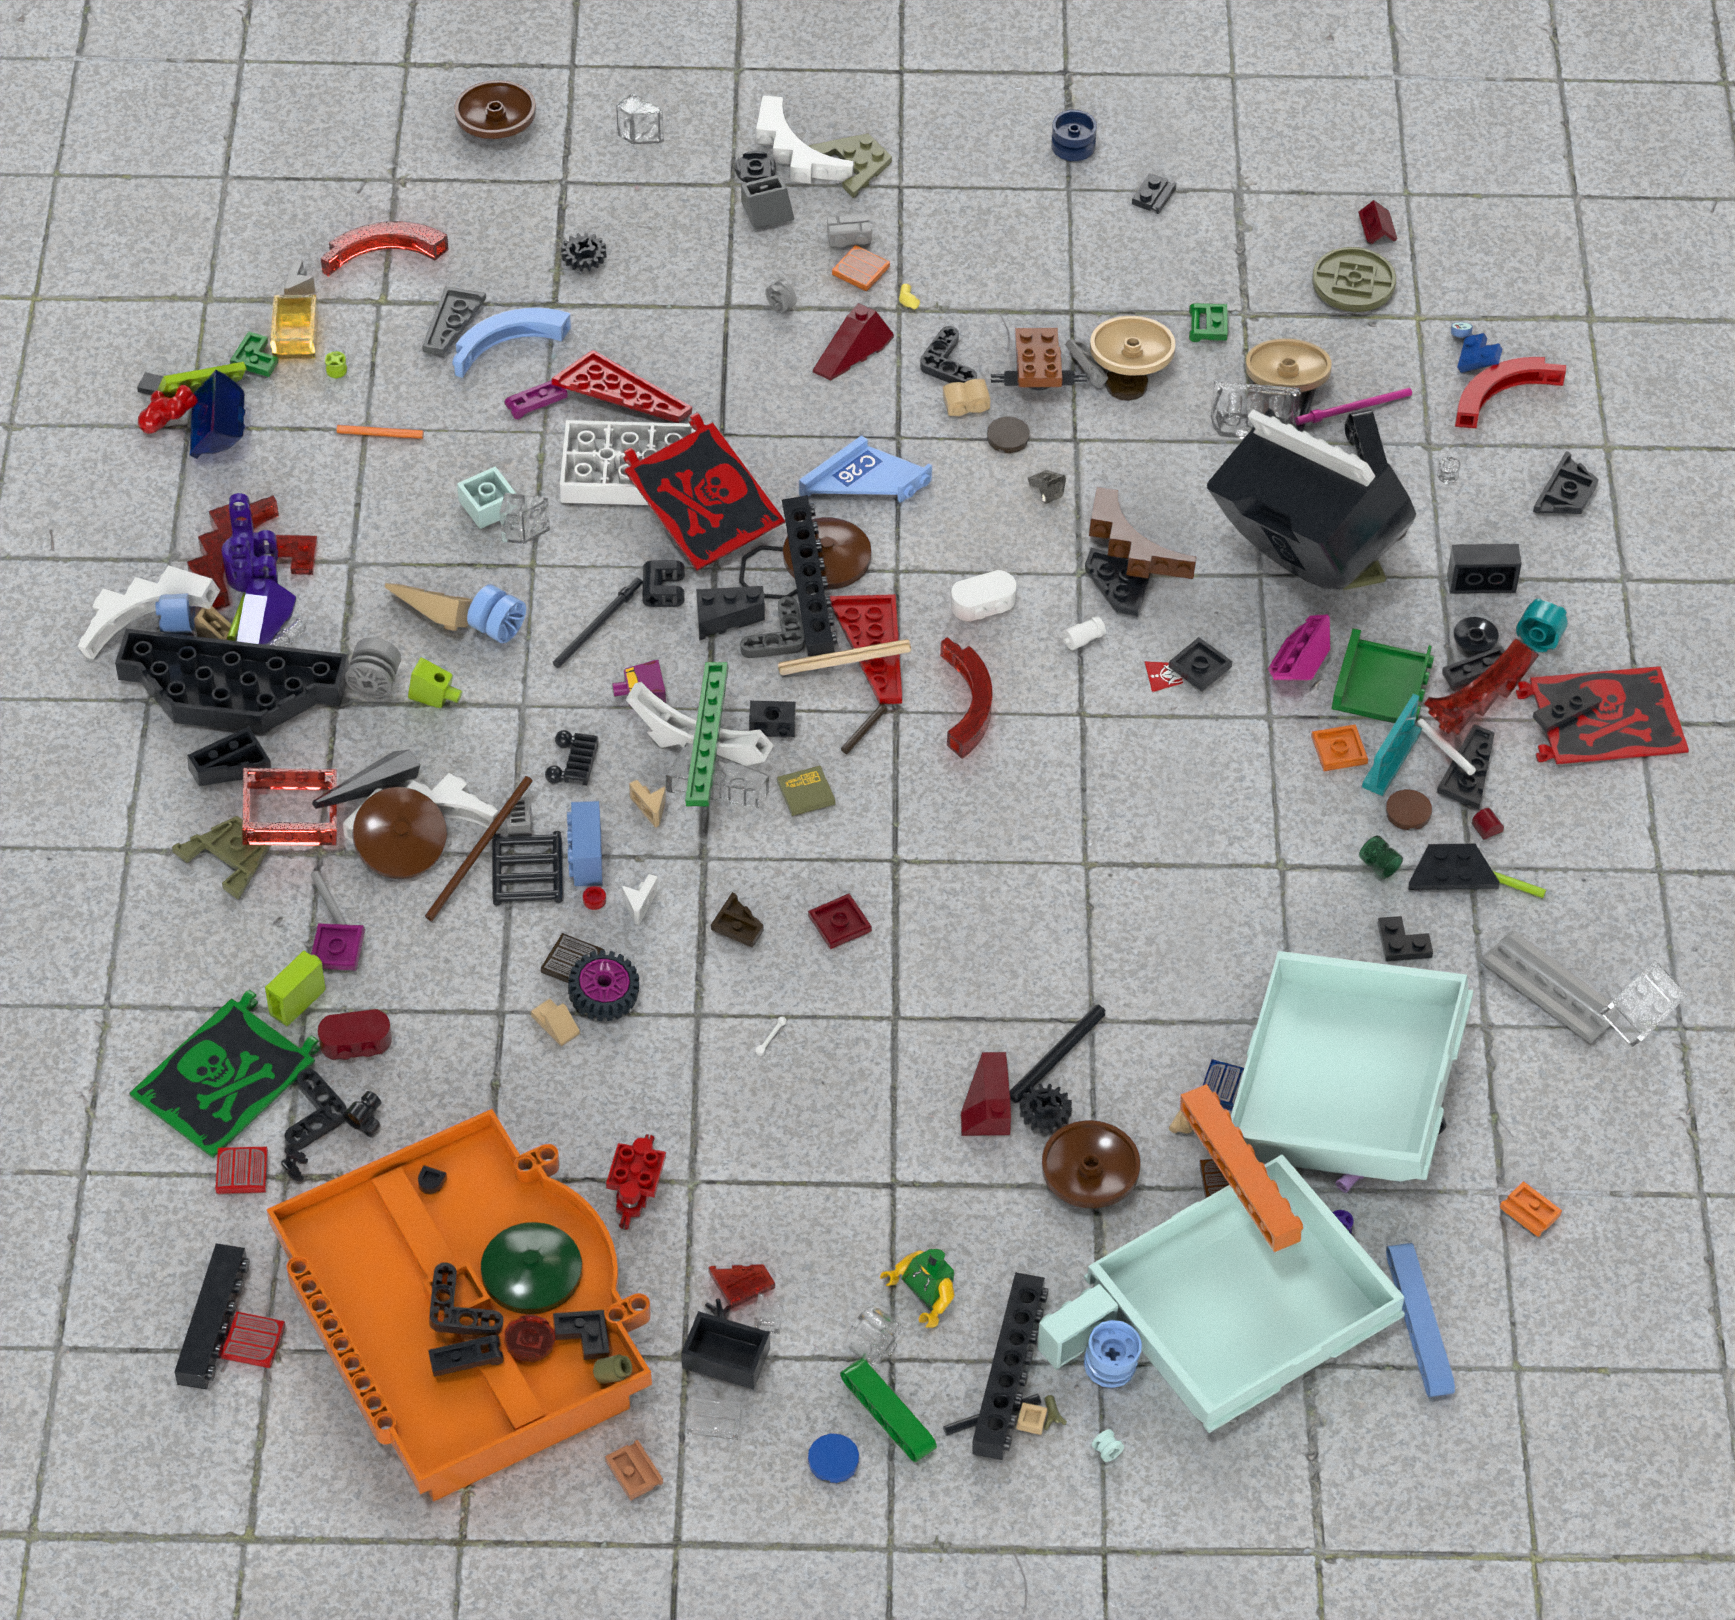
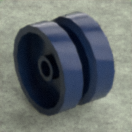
M1073 109L1062 111L1056 115L1052 122L1051 149L1054 154L1067 161H1081L1090 157L1096 147L1097 122L1094 117L1085 111Z

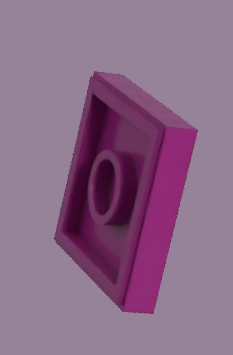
M318 923L311 955H316L322 961L323 969L357 970L365 934L364 925Z

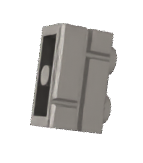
M869 214L827 217V235L830 247L871 244Z

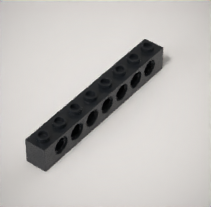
M808 495L782 499L808 657L835 652L834 645L838 644L836 631L831 632L830 627L835 626L833 613H828L827 609L832 607L830 595L824 592V589H828L826 576L821 574V571L825 570L823 557H818V553L822 552L820 539H815V535L819 534L817 521L812 522V517L816 516L814 503L809 504Z
M1015 1272L972 1441V1455L1003 1460L1005 1451H1010L1012 1436H1009L1010 1429L1015 1430L1017 1414H1014L1015 1408L1021 1407L1023 1393H1020L1021 1386H1026L1028 1372L1025 1371L1026 1365H1031L1033 1351L1030 1348L1031 1344L1036 1345L1038 1330L1035 1328L1036 1324H1039L1043 1317L1041 1303H1046L1049 1288H1045V1277Z

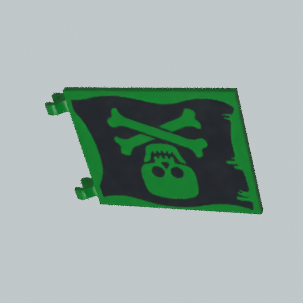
M250 989L243 994L239 1002L231 998L129 1093L132 1098L212 1158L218 1154V1148H225L297 1079L300 1071L308 1069L315 1062V1059L310 1055H314L320 1050V1046L317 1045L319 1040L314 1036H309L303 1046L299 1048L251 1013L249 1009H253L258 1004V1001L254 999L257 995Z

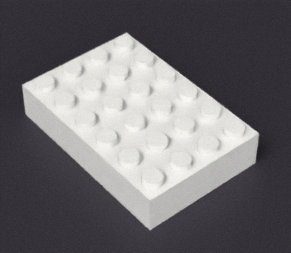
M566 420L560 478L561 503L649 505L624 471L630 467L623 459L626 456L624 451L633 448L638 459L643 460L696 430L690 424Z

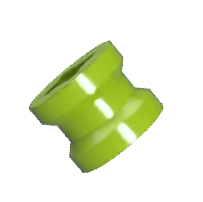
M332 351L325 356L326 373L329 377L341 378L346 375V356L342 352Z

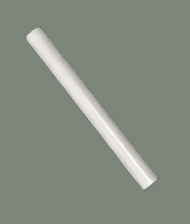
M1424 719L1417 721L1416 725L1422 728V731L1467 774L1472 775L1475 773V767Z

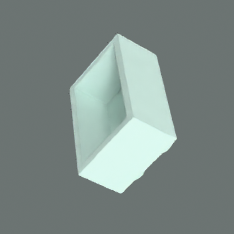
M1100 1284L1094 1288H1087L1081 1293L1080 1297L1074 1301H1067L1060 1310L1054 1314H1047L1042 1318L1039 1323L1037 1349L1056 1370L1086 1351L1090 1334L1096 1326L1110 1320L1117 1321L1118 1304Z

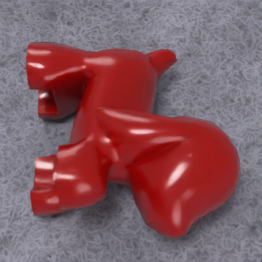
M180 385L175 396L172 398L166 397L160 391H154L151 395L150 404L138 416L139 428L147 434L157 432L171 419L177 420L198 403V399L191 389L185 385Z

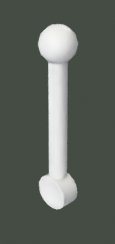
M785 1017L778 1018L777 1025L763 1044L756 1047V1054L758 1056L765 1054V1048L780 1027L786 1024L787 1020Z

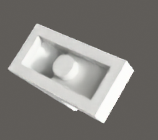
M649 874L645 882L642 881L640 883L638 891L622 886L624 904L636 925H640L658 892L657 876Z

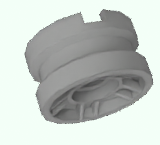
M780 279L765 290L769 304L778 313L786 311L787 308L793 307L797 303L796 294L786 280Z

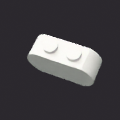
M1002 570L958 581L953 585L951 591V610L957 618L967 622L1011 610L1016 599V581L1012 575Z

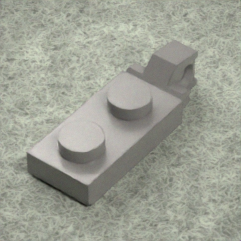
M1068 339L1065 346L1070 351V355L1081 365V370L1090 376V382L1096 387L1102 388L1103 384L1108 380L1107 375L1103 371L1105 368L1094 360L1090 348L1085 342Z

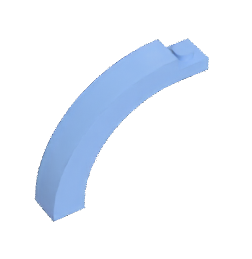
M523 308L499 313L481 321L469 329L456 343L457 354L452 362L455 376L463 378L473 362L484 351L506 340L520 337H544L562 342L571 329L570 313L549 308Z

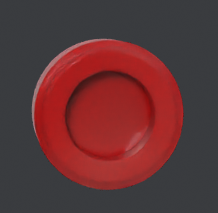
M591 886L585 889L583 892V904L585 907L591 910L602 908L606 904L604 889L598 886Z

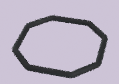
M761 545L744 555L741 561L740 584L743 587H748L743 581L747 558L760 550L783 551V547ZM797 589L787 595L764 593V598L781 599L786 596L792 597L797 594Z

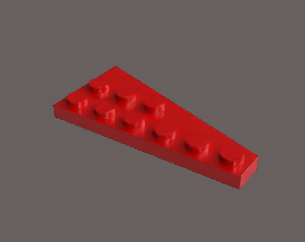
M593 349L552 377L551 385L676 423L681 422L692 414V406Z
M896 594L830 596L831 608L852 649L899 641ZM899 654L858 661L879 704H902Z

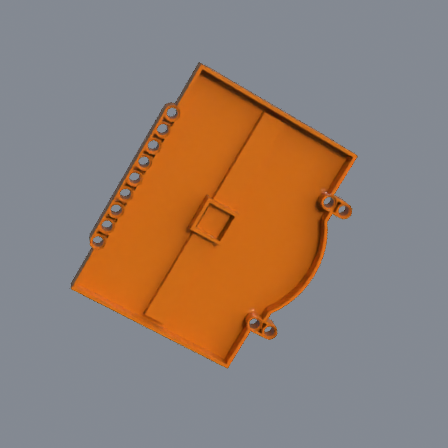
M493 1109L266 1209L269 1224L289 1258L286 1266L289 1283L374 1437L381 1444L392 1443L419 1494L428 1491L433 1501L630 1409L629 1396L652 1385L651 1371L628 1332L649 1322L651 1317L649 1298L642 1293H636L621 1299L618 1294L617 1256L612 1238L603 1220L581 1195L565 1184L550 1178V1176L558 1172L560 1167L558 1149L552 1144H544L520 1155ZM424 1165L447 1173L446 1181L436 1193L427 1194L419 1188L418 1176ZM527 1222L549 1224L567 1233L576 1243L582 1260V1276L574 1294L559 1307L538 1314H521L503 1308L488 1295L481 1276V1260L489 1242L503 1230ZM447 1262L456 1268L454 1307L494 1310L503 1316V1329L497 1335L501 1342L499 1350L503 1352V1363L499 1365L488 1364L436 1377L433 1376L428 1350L487 1337L437 1332L430 1327L429 1314L434 1269L438 1264ZM446 1272L442 1275V1284L447 1285L448 1273ZM446 1293L436 1295V1298L442 1302L450 1299ZM439 1310L438 1322H443L444 1310ZM604 1310L609 1357L614 1355L627 1356L632 1363L631 1375L621 1381L605 1385L600 1384L593 1374L594 1364L599 1359L583 1360L581 1338L555 1340L553 1313ZM462 1317L459 1322L462 1325L468 1326L473 1323V1320L470 1317ZM478 1319L477 1326H481V1319ZM489 1320V1326H494L495 1321ZM523 1321H536L544 1324L553 1335V1347L550 1353L535 1361L519 1359L510 1353L506 1346V1335L509 1329L516 1323ZM483 1349L481 1352L483 1354L489 1352V1350ZM356 1367L354 1370H348L349 1368ZM361 1387H368L367 1389L360 1390ZM385 1426H389V1427H390V1428H388V1429H381L382 1427H385Z

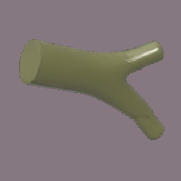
M1046 1396L1044 1400L1048 1408V1416L1044 1429L1048 1430L1053 1421L1066 1425L1067 1421L1060 1415L1054 1396Z

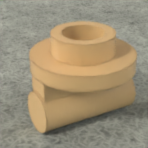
M1179 1110L1169 1126V1130L1172 1133H1191L1193 1131L1181 1110Z

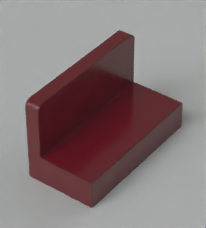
M1373 200L1358 211L1366 240L1369 243H1375L1384 235L1392 241L1398 239L1389 210Z

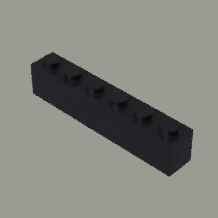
M215 1244L174 1371L177 1385L207 1390L209 1381H213L215 1378L216 1359L221 1358L223 1344L221 1343L223 1337H227L229 1333L230 1323L228 1321L230 1315L234 1316L236 1311L235 1299L237 1294L240 1295L242 1292L243 1274L249 1270L250 1259L246 1256L245 1248Z

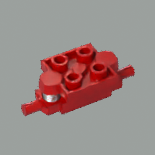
M646 1134L644 1138H637L633 1145L617 1144L606 1181V1189L618 1191L616 1195V1212L622 1215L619 1223L621 1229L624 1227L625 1230L629 1229L631 1218L640 1217L642 1208H646L648 1198H655L666 1160V1152L654 1150L653 1142L655 1137L653 1135H650V1138L649 1134Z

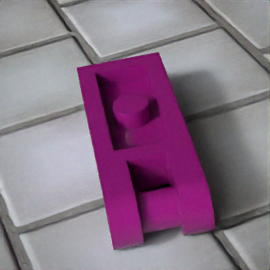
M551 380L507 397L504 404L511 410L514 419H521L526 413L568 398L567 390L551 385Z

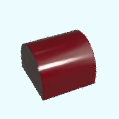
M1491 808L1480 810L1472 819L1471 824L1483 840L1504 831V825Z

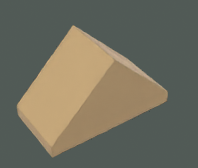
M212 606L210 609L201 607L194 617L197 637L227 640L231 624Z

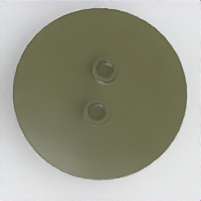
M1343 247L1329 251L1316 262L1313 269L1312 284L1317 295L1327 304L1344 311L1364 312L1376 309L1390 300L1396 288V273L1391 263L1385 257L1372 250L1361 247Z

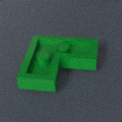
M248 331L231 357L230 364L244 362L246 371L270 377L278 364V357L263 353V350L269 343L267 336Z

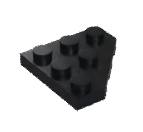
M1091 548L1085 562V570L1116 612L1138 617L1153 573H1149V578L1126 575L1128 558L1108 556L1107 551Z

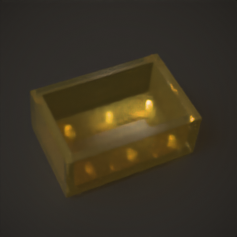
M316 294L274 295L270 339L273 356L278 357V359L316 358L319 314Z

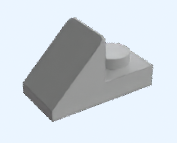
M294 259L284 286L285 302L288 304L315 292L314 278L306 276L307 271L304 269L303 260Z

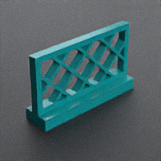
M1413 694L1375 755L1374 764L1365 777L1362 788L1381 796L1386 792L1421 734L1422 728L1415 725L1420 696Z

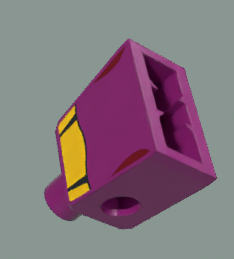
M659 659L625 668L624 682L612 683L614 697L628 696L634 684L642 682L655 696L666 703V692Z

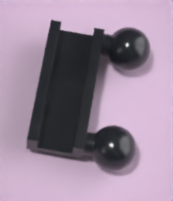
M561 730L555 736L556 744L561 748H567L572 745L565 771H562L559 766H549L545 771V778L550 783H558L561 780L569 783L570 779L583 781V785L587 786L599 744L598 736L575 733L572 736L569 731Z

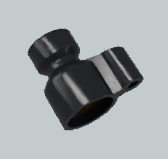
M366 1091L361 1097V1101L353 1102L343 1113L345 1121L354 1129L362 1130L368 1137H371L380 1128L379 1121L373 1116L371 1111H375L381 1105V1100L372 1091Z

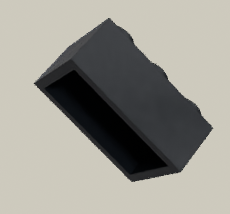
M698 1311L681 1352L682 1369L754 1390L771 1348L770 1332Z

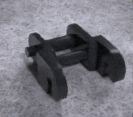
M291 1146L285 1147L284 1152L287 1155L286 1159L281 1161V1165L288 1171L287 1174L293 1180L302 1181L304 1176L301 1175L299 1168L296 1166V1161L300 1164H306L308 1159L303 1152H298Z

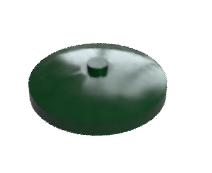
M539 1222L517 1224L497 1234L487 1245L481 1260L482 1282L488 1295L507 1310L521 1314L547 1312L565 1303L576 1291L582 1276L580 1251L574 1240L555 1226Z

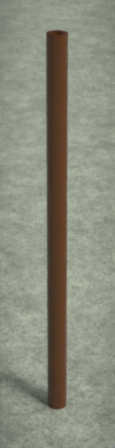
M525 776L428 910L425 915L426 919L433 921L531 785L533 780L530 777Z

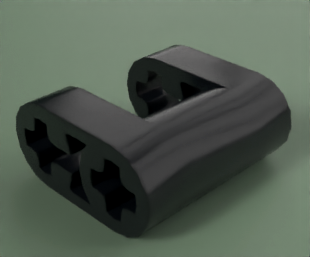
M651 560L643 564L642 584L643 604L648 607L681 606L685 601L684 589L675 585H663V582L682 580L685 576L684 563L678 560Z

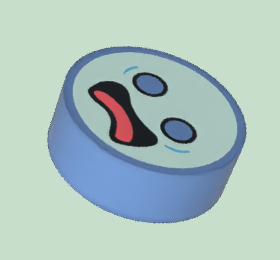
M1466 322L1453 323L1451 325V334L1456 337H1469L1472 335L1473 326Z

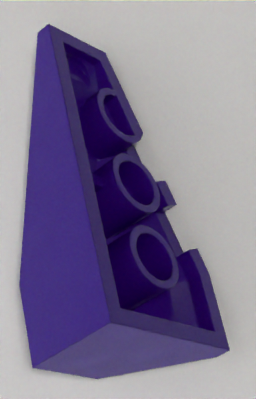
M250 577L236 641L269 645L273 637L281 631V626L284 622L291 618L296 603V596L272 579Z

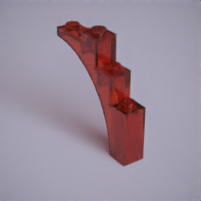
M274 495L250 503L253 529L279 516L277 500ZM229 504L209 511L210 523L214 531L198 536L200 552L203 556L187 562L188 572L213 579L220 589L218 596L212 604L215 610L230 605L228 592L223 581L225 570L221 552L225 541L232 537ZM244 517L236 518L237 520L241 521L246 520V518Z
M1515 638L1505 652L1469 685L1446 697H1428L1424 705L1429 708L1428 713L1440 723L1438 727L1447 734L1453 732L1459 735L1475 713L1484 716L1499 695L1508 698L1539 654L1524 642Z

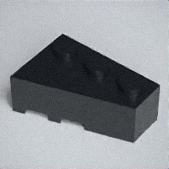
M763 586L696 589L699 641L706 639L707 635L716 632L722 634L726 633V629L735 626L741 628L765 620Z
M249 726L187 755L188 769L198 786L271 775V761Z

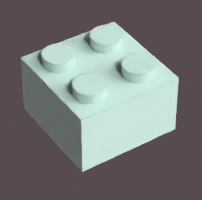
M496 466L457 483L458 500L479 529L518 512L517 494Z

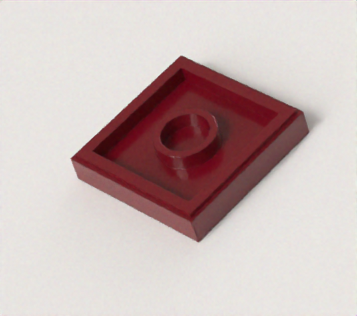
M850 893L808 911V917L830 949L872 932L871 924Z

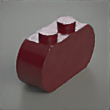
M378 1009L327 1015L318 1025L320 1049L327 1058L332 1060H347L354 1057H371L383 1054L392 1042L389 1018Z

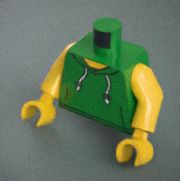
M929 1249L925 1252L919 1250L910 1253L895 1265V1270L885 1271L880 1275V1279L890 1276V1282L885 1286L896 1285L899 1282V1275H903L901 1279L931 1310V1313H922L919 1316L920 1323L928 1321L925 1326L926 1328H934L938 1325V1314L942 1315L955 1296L953 1287L955 1273L952 1267L944 1260L945 1253L941 1249Z

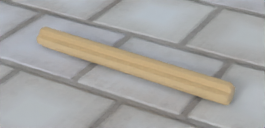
M909 639L783 661L778 663V670L780 675H787L911 652V644Z

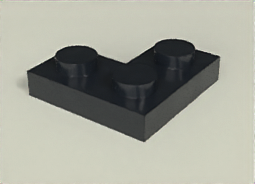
M1402 916L1378 918L1377 924L1385 961L1432 958L1433 949L1429 933L1406 935Z
M604 1310L553 1313L555 1340L581 1338L583 1360L609 1357Z

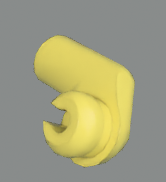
M903 284L900 290L899 302L908 308L917 309L920 305V300L911 294V286L909 284Z

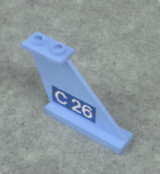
M861 435L799 480V495H808V497L812 494L898 495V501L901 503L932 481V465L928 464L925 467H921L868 446V440Z

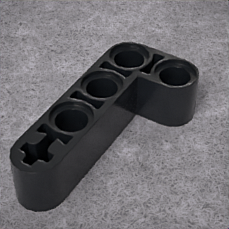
M1371 409L1351 412L1346 419L1344 427L1346 438L1348 441L1354 440L1358 457L1368 463L1376 476L1387 463L1374 413Z

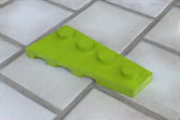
M244 362L166 375L163 376L157 391L162 392L166 397L172 398L175 396L180 385H185L193 393H197L224 384L235 383L242 379L246 366Z

